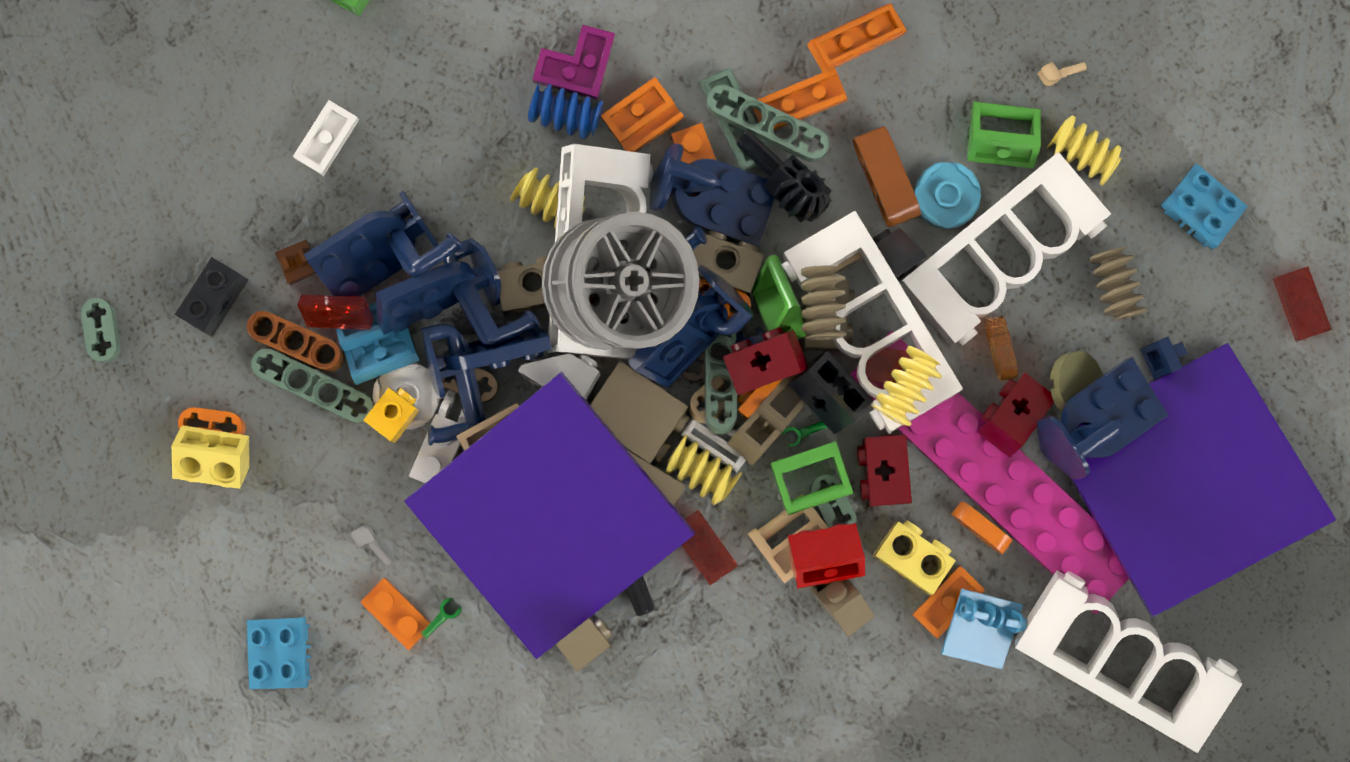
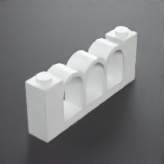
M580 144L562 147L555 242L572 226L583 222L584 185L617 190L626 202V213H646V198L642 189H647L652 179L651 154ZM619 240L624 249L626 250L625 241ZM627 277L624 280L625 285H629V279ZM626 313L620 322L621 324L627 322L628 317ZM549 317L548 335L552 347L551 350H547L549 353L585 354L586 356L615 359H631L635 355L637 350L635 348L601 350L578 344L562 333L551 317Z
M1057 152L904 278L900 285L950 347L957 341L963 346L978 334L974 327L981 322L979 318H983L995 311L1004 301L1007 289L1019 288L1030 282L1040 271L1043 259L1058 257L1070 249L1077 239L1079 241L1085 235H1088L1091 239L1107 227L1103 220L1111 215V213L1062 155ZM1034 190L1039 193L1065 226L1066 237L1064 243L1059 247L1042 245L1011 211L1012 208ZM999 219L1029 255V271L1023 277L1014 278L1004 274L975 241L978 236ZM963 249L976 262L994 286L993 301L987 307L977 308L966 303L938 270Z
M853 211L785 251L783 254L785 262L781 265L788 279L791 282L797 280L801 287V283L809 280V278L801 275L802 268L823 265L837 266L860 252L879 285L848 302L846 308L837 311L836 315L845 318L851 312L885 294L904 327L865 348H856L849 345L843 337L834 339V342L843 354L852 358H861L857 365V379L868 395L876 398L878 393L887 395L889 393L870 383L865 373L867 360L908 334L919 350L940 363V365L936 366V369L942 377L940 379L929 377L928 380L934 386L933 391L921 390L927 401L925 403L920 401L913 402L919 413L917 415L907 412L906 417L911 421L956 395L963 388L857 212ZM841 324L836 326L837 330H840ZM877 399L871 403V405L882 407ZM875 408L869 412L878 429L885 428L888 434L903 426L881 414Z
M1056 570L1028 615L1026 629L1023 632L1019 631L1015 636V648L1198 753L1242 686L1239 675L1236 673L1238 669L1221 658L1216 662L1207 657L1204 663H1202L1198 653L1190 646L1182 643L1162 645L1156 629L1148 622L1137 618L1120 621L1111 602L1105 597L1088 594L1087 587L1084 586L1085 581L1069 571L1063 574ZM1086 610H1098L1110 617L1111 626L1086 665L1060 650L1057 646L1080 613ZM1139 634L1153 642V650L1128 689L1100 673V670L1122 638L1128 635ZM1173 659H1183L1192 663L1196 668V672L1190 685L1171 713L1142 697L1159 669L1166 662Z

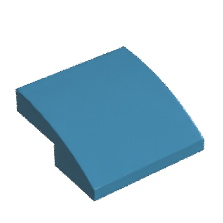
M377 303L332 319L340 346L345 353L352 379L356 385L420 361L409 328L401 332L395 333L392 331L383 335L378 325Z

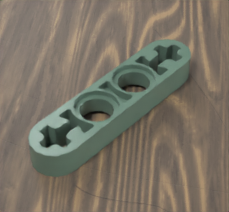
M717 85L708 94L706 105L711 115L745 132L748 130L757 138L805 161L818 162L823 159L829 149V139L821 130L730 86ZM722 94L728 96L727 102L735 107L738 100L743 102L739 107L737 117L731 116L734 111L732 107L724 105L722 109H718L716 107L717 101L713 97L720 98ZM748 108H756L760 111L762 120L756 125H750L743 119V112ZM781 122L787 123L792 128V136L785 140L777 138L773 131L774 126ZM799 130L804 132L801 139L807 142H811L813 138L818 139V146L822 148V151L816 149L814 153H810L807 151L809 145L802 141H799L797 147L792 145L797 138Z
M736 333L719 335L704 350L705 423L708 429L716 434H726L735 426L737 392L725 361L715 359L711 355V349L717 345H722L729 352H733L731 345L735 344ZM716 377H724L729 381L730 388L726 392H717L712 388L711 381ZM725 401L724 416L728 418L725 419L724 424H720L718 419L712 416L717 414L718 402Z
M261 349L252 357V370L260 378L354 423H366L363 420L374 407L373 399L365 393L275 350ZM272 355L274 356L272 362L282 368L285 367L286 361L290 363L283 371L281 382L277 381L281 374L271 369L263 373L264 367L260 364L262 358L269 359ZM298 369L304 370L308 378L307 383L302 388H294L289 382L291 373ZM326 384H333L338 389V396L331 403H325L320 398V390ZM346 391L351 392L347 399L355 403H359L361 399L365 400L364 406L368 408L366 414L359 413L357 417H354L355 410L344 404L342 411L337 409L344 401Z

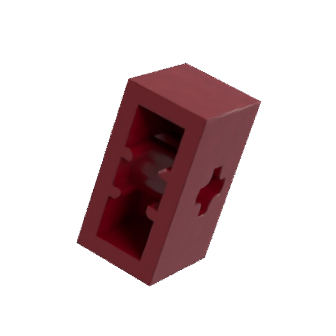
M778 327L763 333L764 340L752 344L749 338L731 345L733 352L723 356L737 395L801 373L808 368L794 329L783 332L782 327ZM769 354L771 361L760 363L758 357Z
M1024 373L1016 381L1010 378L998 393L1002 399L998 405L992 402L981 416V419L985 422L978 430L980 435L1009 458L1025 444L1037 427V422L1046 415L1054 403L1051 392L1027 373Z
M906 435L866 437L862 439V446H857L858 466H864L865 480H860L861 500H867V507L911 504L912 496ZM881 462H884L885 468H891L892 471L890 475L886 476V481H882L881 475L875 474V469L881 466Z

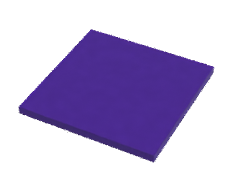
M1228 343L1182 366L1183 368L1150 383V387L1168 416L1115 454L1102 458L1086 457L1085 460L1090 469L1089 475L1081 479L1071 478L1151 618L1336 521L1335 516Z
M562 371L404 500L406 505L536 659L695 534L692 527Z

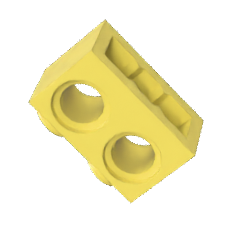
M181 425L171 446L173 479L219 485L226 488H241L249 470V436Z
M908 520L904 524L899 521L894 522L872 556L927 594L933 595L956 561L949 556L952 550L935 539L931 544L922 538L921 534L923 531ZM898 536L906 537L910 543L909 551L903 556L896 554L893 550V541ZM927 555L934 556L938 561V569L932 575L924 573L921 567V562Z

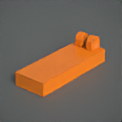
M835 68L824 74L820 73L757 99L798 120L805 119L848 101ZM753 108L758 123H760L762 115L759 110ZM784 122L778 123L774 126L773 131L783 128L788 124Z

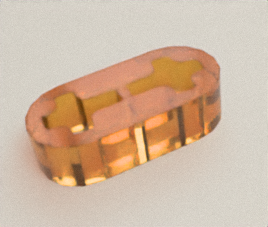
M1004 316L985 319L986 335L999 381L1017 378V363Z

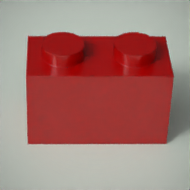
M856 523L847 525L836 524L830 528L815 531L803 530L796 534L788 535L789 556L797 589L865 576V555Z

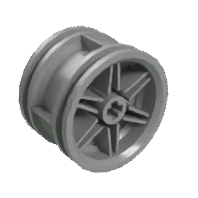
M631 212L586 220L572 226L562 234L550 249L545 261L542 290L544 302L551 319L560 331L572 341L588 348L601 350L639 349L663 343L671 339L684 327L692 315L697 302L700 279L697 261L692 248L679 230L668 221L653 214ZM619 240L625 241L626 250L624 249ZM593 257L597 260V264L591 271L588 263ZM651 265L652 271H647L644 268H649ZM627 277L629 278V285H625L624 280ZM590 294L598 302L595 307L589 302ZM626 313L628 317L627 322L621 324L620 322Z

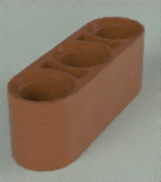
M882 126L852 138L856 155L888 228L921 216L919 203L887 128Z
M258 311L248 319L247 331L249 335L268 347L326 372H334L344 364L345 354L342 347L324 336L266 311ZM264 320H271L273 324L271 333L267 336H260L258 333L260 323ZM301 333L304 337L302 347L298 350H291L289 339L292 335ZM326 347H333L335 350L333 361L329 364H322L319 358L320 352Z

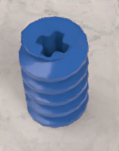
M538 83L529 106L528 120L531 123H535L541 116V126L543 127L549 126L554 120V130L556 131L562 130L566 124L567 134L571 136L579 128L580 138L585 140L591 132L592 137L596 132L603 110V101L600 100L592 108L589 96L585 98L582 104H579L577 92H574L569 100L565 99L564 88H561L555 96L552 95V84H548L542 92Z

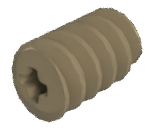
M1127 247L1101 252L1089 259L1091 264L1101 265L1093 271V276L1104 278L1097 283L1096 288L1108 291L1099 299L1101 303L1111 304V306L1103 311V315L1114 317L1110 322L1138 316L1148 311L1147 307L1136 306V303L1145 297L1144 294L1133 293V290L1140 286L1141 282L1129 279L1138 270L1137 268L1126 267V263L1134 259V255L1123 254L1122 251Z
M809 266L801 269V275L809 278V280L801 283V289L810 292V294L802 297V303L811 306L802 311V317L811 320L802 325V331L812 334L805 337V339L832 340L846 336V332L836 329L837 325L846 322V318L836 315L837 311L846 308V304L836 301V297L845 294V290L835 287L836 283L845 280V276L835 273V270L840 268L839 266Z

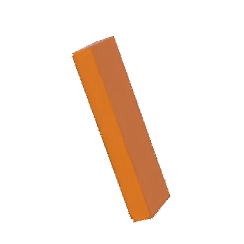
M888 3L810 40L807 46L824 74L903 36L907 30L892 4Z

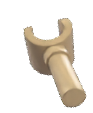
M1050 62L1041 68L1037 75L1044 85L1052 86L1063 77L1085 71L1087 67L1083 62L1058 70L1054 62Z

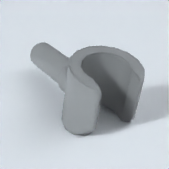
M363 525L353 530L351 535L358 548L369 544L371 550L374 551L385 566L392 562V559L380 547L371 527Z

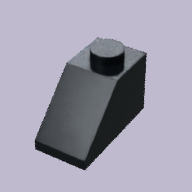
M900 228L892 233L889 229H886L873 238L897 280L917 268L927 257Z

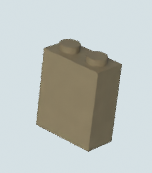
M621 361L590 404L624 447L649 464H652L654 459L659 463L671 447L666 441L672 432L675 431L679 434L690 419L685 414L688 410L687 405Z

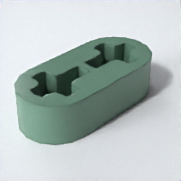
M92 298L81 309L86 350L92 359L102 363H109L114 361L121 351L116 311L110 302L101 298ZM98 305L101 309L106 310V315L101 316L102 327L100 328L98 320L91 318V313L96 312V306ZM101 333H103L104 341L111 343V348L106 349V355L96 351V346L101 345Z
M820 475L813 480L810 493L816 492L821 488L820 481L824 480L826 484L833 483V485L840 484V482L832 475ZM847 496L834 500L835 503L831 505L827 502L816 506L828 528L833 526L832 521L836 519L832 510L835 506H837L842 515H849L850 520L846 522V525L857 523L856 514Z

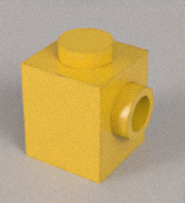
M388 388L363 421L389 441L396 443L420 410L413 406L417 400L405 390L400 388L396 393Z

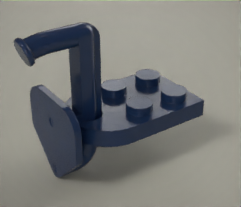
M678 143L670 145L650 182V209L654 211L661 210L665 206L670 194H672V201L677 213L689 224L699 226L707 231L711 230L721 233L737 242H746L759 247L774 201V197L763 187L768 179L715 159H700L689 164L681 161L683 145ZM688 194H696L694 197L688 196Z
M402 191L399 194L403 201L394 206L390 211H375L364 215L305 253L304 256L339 305L344 307L402 268L409 276L423 274L449 257L456 250H461L463 248L461 242L453 234L448 233L446 235L447 238L439 244L411 200ZM412 213L414 217L406 222L404 218ZM425 233L434 248L420 256L415 249V238Z
M695 226L694 231L685 237L692 251L700 244L705 245L707 243L706 235L699 226ZM700 265L698 271L711 287L706 293L699 287L698 299L693 313L684 327L671 339L663 343L637 349L635 355L628 361L636 372L667 388L719 334H734L753 317L750 306L725 279L704 265ZM727 302L737 309L728 320V312L724 307Z
M472 238L462 241L463 248L456 250L444 259V265L376 292L378 325L383 335L392 331L395 333L401 332L412 323L423 318L432 319L438 316L442 310L458 302L479 341L488 347L499 345L520 336L532 328H538L540 324L537 317L527 310L521 318L497 328L477 290L483 288L493 306L500 304V277L484 246ZM470 255L474 268H471L466 262H459V259Z
M436 324L421 328L425 356L434 390L439 398H444L445 393L441 378L454 375L465 419L463 423L442 428H434L433 425H430L428 445L432 446L433 443L458 440L456 435L486 420L474 368L490 365V368L495 369L505 367L511 364V359L523 357L524 360L540 358L544 356L543 351L552 349L549 335L540 327L532 328L520 336L499 345L488 347L479 340L467 343L461 333L455 327L448 324ZM446 338L449 350L445 351L443 356L436 357L431 341Z
M1133 357L1128 358L1071 397L1063 409L1061 422L1052 416L1042 418L1037 422L1040 450L1047 459L1072 479L1085 478L1090 473L1088 463L1085 460L1086 457L1102 458L1115 454L1167 417L1168 414Z

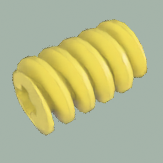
M1071 115L1060 126L1047 148L1052 144H1056L1054 155L1057 152L1061 154L1067 151L1066 161L1068 164L1076 158L1079 159L1078 171H1081L1086 166H1090L1088 174L1090 179L1098 173L1102 174L1099 184L1103 186L1122 159V157L1119 158L1121 147L1116 145L1111 150H1108L1110 143L1108 138H1104L1099 143H1096L1099 132L1094 130L1086 136L1087 124L1082 123L1074 128L1076 117Z
M535 167L520 180L510 201L513 202L520 197L519 207L523 209L532 203L531 214L534 216L544 210L543 221L548 223L555 217L554 228H556L559 181L552 187L548 186L550 175L547 174L541 180H538L539 168Z
M908 346L906 352L912 359L901 357L898 362L904 371L894 369L891 373L897 383L886 381L883 386L889 395L878 393L876 396L877 401L882 407L871 405L889 419L905 426H911L912 424L906 417L907 412L917 415L919 413L913 402L920 401L925 403L927 401L921 390L933 391L934 386L928 380L929 377L938 379L942 377L936 369V366L940 365L938 361L921 350Z
M685 435L669 458L666 473L671 474L678 469L677 481L682 482L690 477L688 488L693 490L698 485H702L700 496L704 498L712 492L711 504L716 505L720 501L725 500L742 475V472L731 477L733 466L730 464L720 470L721 458L716 457L709 462L710 450L705 449L700 454H697L699 443L695 441L688 447L685 446L687 435Z

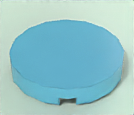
M955 162L935 163L924 170L915 184L914 193L920 206L921 218L933 227L941 229L958 228L970 221L980 206V183L974 173L962 164Z

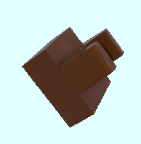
M306 239L275 252L289 285L317 274L304 256L305 253L312 250Z

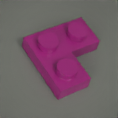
M582 25L574 56L541 48L532 79L533 83H539V85L543 86L552 84V88L558 90L564 88L566 92H577L578 95L589 96L592 99L598 100L615 33Z

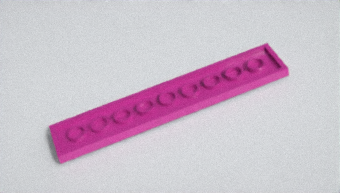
M902 339L879 351L867 360L865 373L873 386L886 390L883 386L886 381L897 383L891 373L894 369L904 371L898 361L901 357L912 359L906 352L908 345ZM856 368L850 375L859 384ZM960 393L911 420V426L903 425L897 429L902 435H906L909 442L1052 575H1054L1056 570L1063 574H1066L1067 571L1072 572L1085 581L1084 586L1087 587L1088 594L1105 597L1108 601L1129 579L1095 519L1020 449L1009 458L980 435L978 430L985 422L981 419L982 414ZM1090 610L1093 614L1099 612L1098 610Z

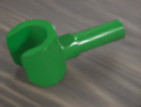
M820 421L800 429L787 427L783 430L782 435L792 430L798 434V440L786 446L796 447L801 444L803 438L828 427Z
M453 598L445 599L441 603V612L421 632L425 639L448 618L453 619L460 615L462 607L453 615H449L445 611L446 604Z

